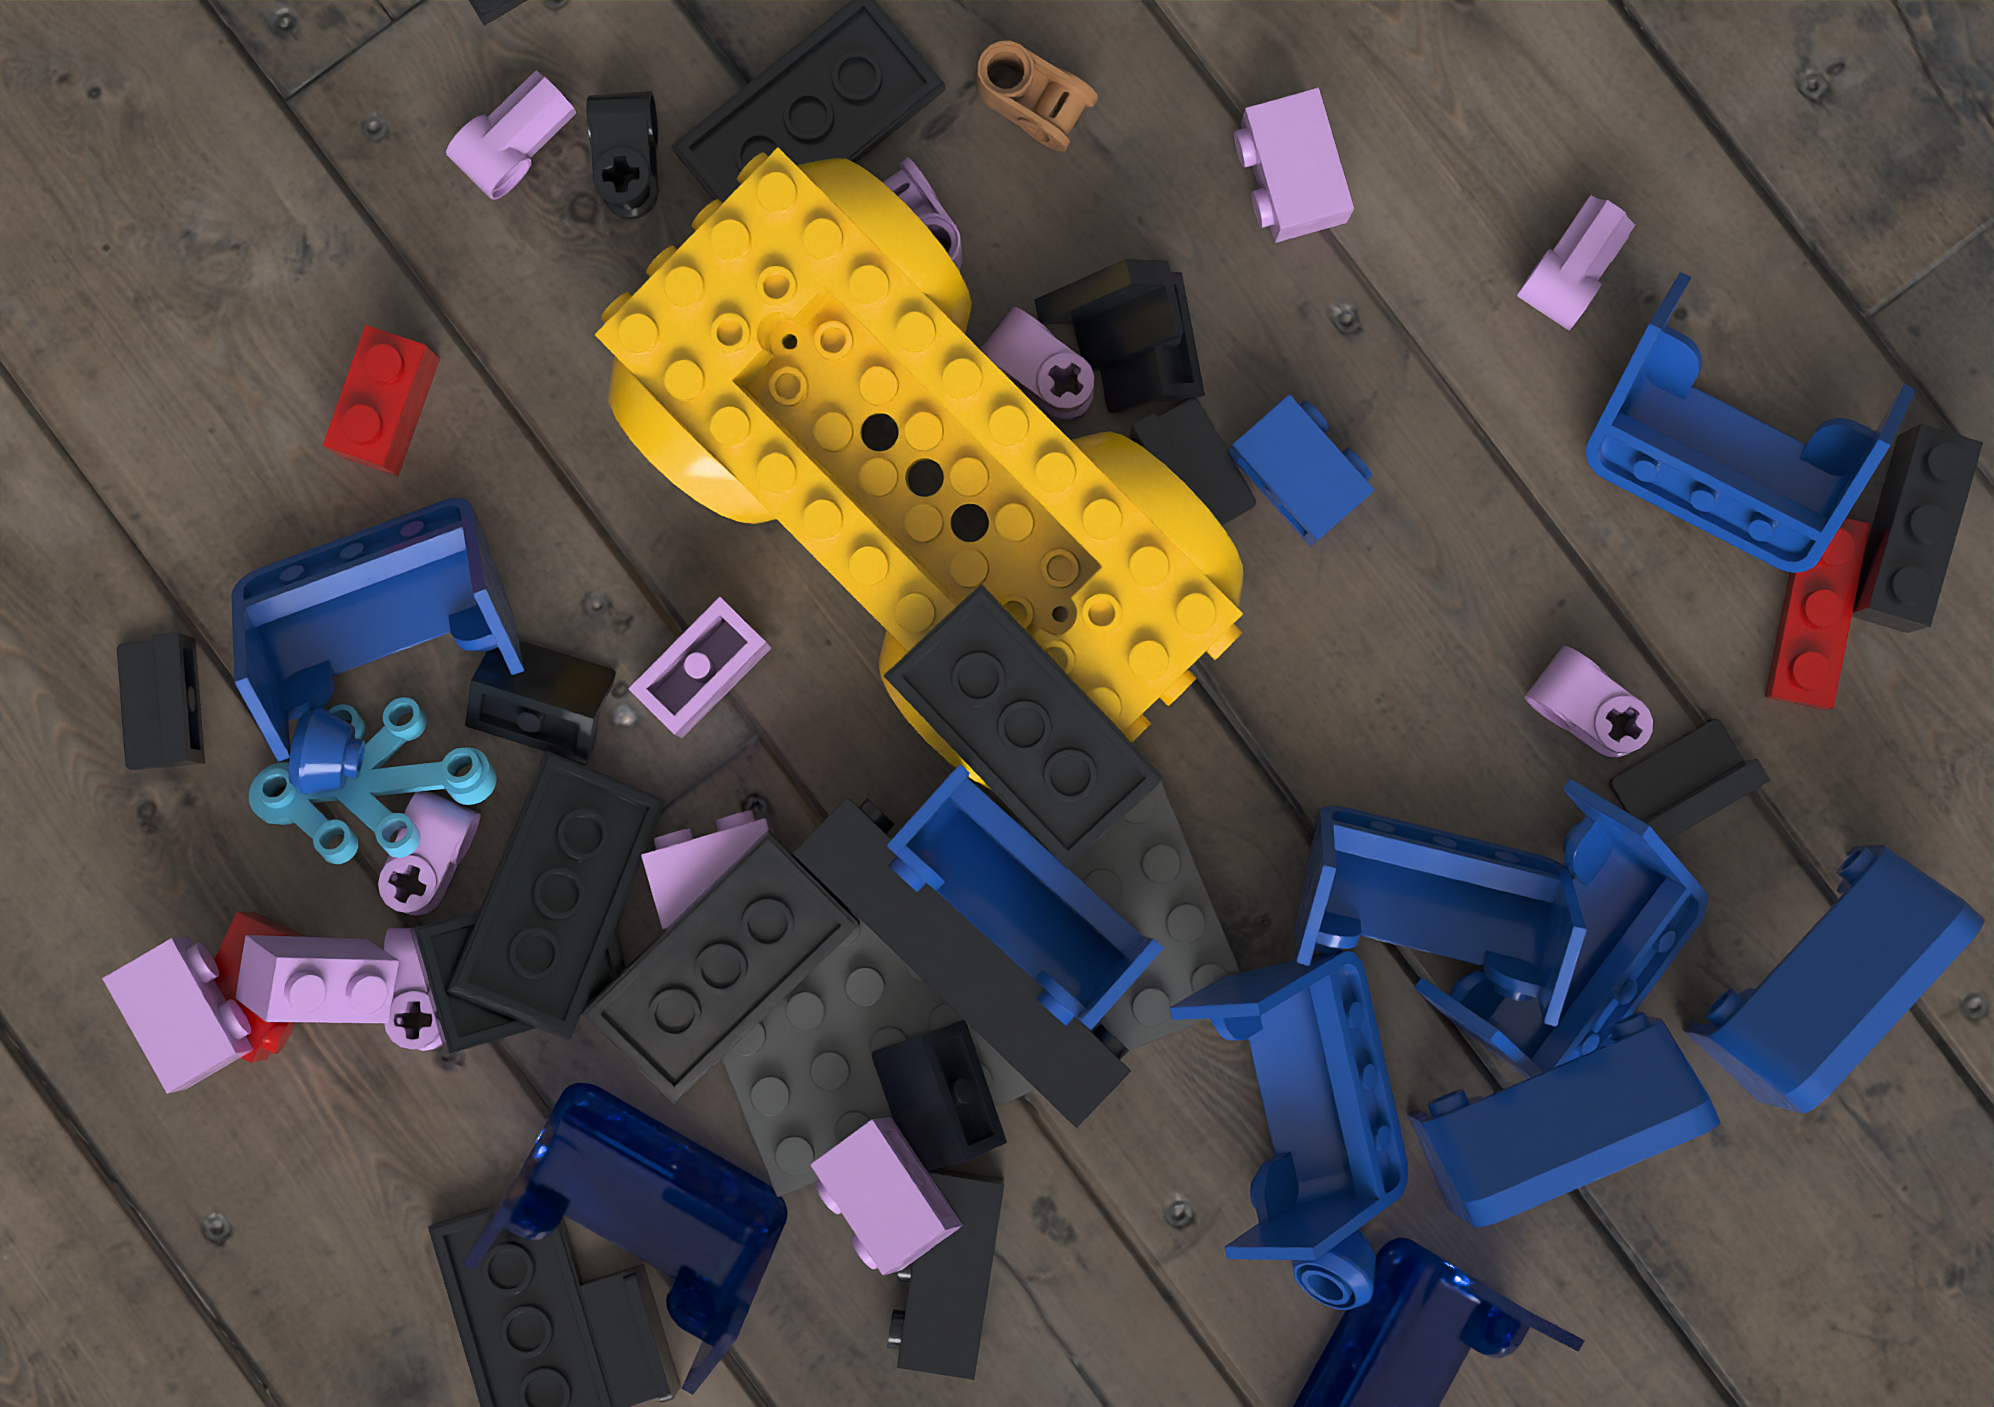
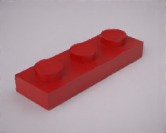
M1845 518L1821 559L1813 568L1804 572H1789L1765 698L1826 711L1834 709L1870 523Z

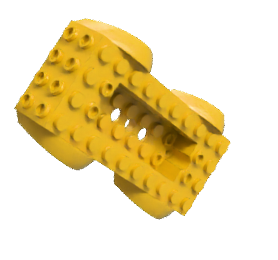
M778 147L770 156L765 152L758 154L742 169L737 177V181L741 185L727 200L722 203L719 199H716L697 215L691 225L695 232L678 250L673 245L669 246L651 262L646 270V274L650 278L633 296L629 292L621 294L603 312L601 320L605 324L595 333V336L614 354L608 402L616 420L629 439L649 462L694 500L719 515L738 522L757 524L777 519L886 629L878 665L881 679L891 699L924 740L954 767L957 768L959 764L962 765L970 773L968 777L991 790L884 677V674L980 583L992 593L1133 742L1151 724L1143 714L1159 698L1169 706L1197 679L1189 668L1205 652L1216 660L1243 633L1234 624L1243 615L1238 609L1243 585V564L1227 532L1206 505L1176 474L1145 448L1124 435L1107 431L1070 440L965 335L972 302L969 290L960 271L928 227L882 181L860 165L844 158L826 159L796 166ZM875 414L891 416L898 426L897 441L891 448L885 451L871 450L862 439L861 432L864 422ZM922 460L937 462L942 468L944 475L943 484L939 491L927 497L916 495L911 490L908 482L911 468ZM966 504L980 506L984 509L989 519V527L986 534L975 542L960 540L954 534L951 526L955 511Z

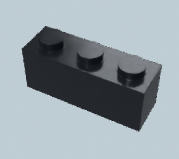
M1920 424L1897 436L1865 548L1852 617L1905 633L1931 627L1983 442L1924 424Z
M938 1168L927 1172L963 1226L899 1271L897 1283L910 1285L906 1311L893 1309L887 1348L899 1350L897 1368L974 1380L1004 1191V1178Z

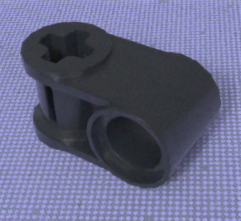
M653 92L589 95L587 97L586 112L592 151V177L595 188L613 214L624 219L643 217L656 204L659 192L656 148L658 147V119ZM633 174L635 180L629 181L628 191L619 193L616 187L623 185L624 175Z

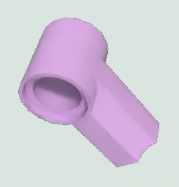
M536 70L489 116L484 114L477 116L462 127L449 143L446 155L490 199L496 200L507 194L521 181L531 166L530 158L576 114V111L562 93Z
M1590 195L1554 249H1548L1516 296L1569 331L1596 295L1602 284L1598 281L1610 262L1614 260L1628 239L1635 224L1627 217L1625 211L1612 202Z

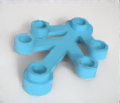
M402 697L393 700L387 705L383 712V723L385 726L365 744L363 764L358 778L348 777L344 787L341 789L305 795L301 794L289 782V763L280 762L268 766L255 777L249 789V804L254 813L267 823L280 825L295 823L313 839L315 849L327 862L342 864L349 861L356 854L358 838L345 822L341 820H328L312 804L339 801L375 833L378 843L390 856L402 858L412 854L417 849L421 839L420 831L407 815L392 813L374 796L446 789L456 802L472 805L485 800L493 792L497 782V774L485 754L478 749L470 747L452 750L445 756L442 762L380 768L406 741L418 738L424 732L427 725L426 715L419 705L411 698ZM341 704L328 710L344 721L352 720L351 725L355 727V739H363L366 725L352 706ZM413 713L412 719L407 724L396 726L400 717L404 714ZM472 765L471 770L466 775L456 777L462 768ZM283 786H286L282 794H280L277 797H273V795L278 789H280ZM407 828L406 834L401 840L394 843L390 842V837L396 830ZM338 835H344L343 842L338 847L328 849L331 839Z

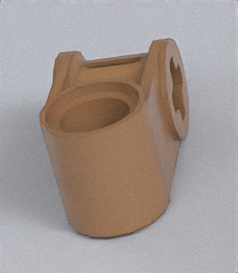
M998 41L989 45L981 54L977 65L975 82L976 92L980 100L988 108L993 109L1020 126L1040 143L1059 152H1065L1071 144L1068 135L1085 107H1093L1098 100V94L1086 82L1066 70L1053 66L1024 48L1021 44L1013 41ZM1007 64L1019 72L1022 81L1013 88L1002 89L990 81L987 73L992 67ZM1062 101H1064L1065 103L1061 107L1057 116L1055 118H1051L1056 109L1058 108L1059 104Z

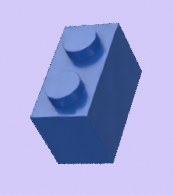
M1289 394L1234 442L1228 453L1237 466L1311 548L1366 500L1375 489L1367 481L1372 477V473L1364 461L1350 448H1346L1341 452L1325 434L1330 429V426L1322 414L1306 400L1299 405Z

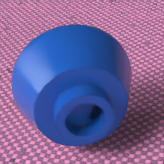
M316 707L303 713L298 721L292 742L288 773L289 782L301 794L305 795L343 788L348 777H359L364 759L365 741L355 739V727L324 708Z
M1359 1230L1353 1232L1317 1260H1291L1294 1277L1298 1285L1309 1296L1326 1306L1340 1310H1350L1368 1303L1373 1295L1376 1256L1370 1247L1369 1239Z

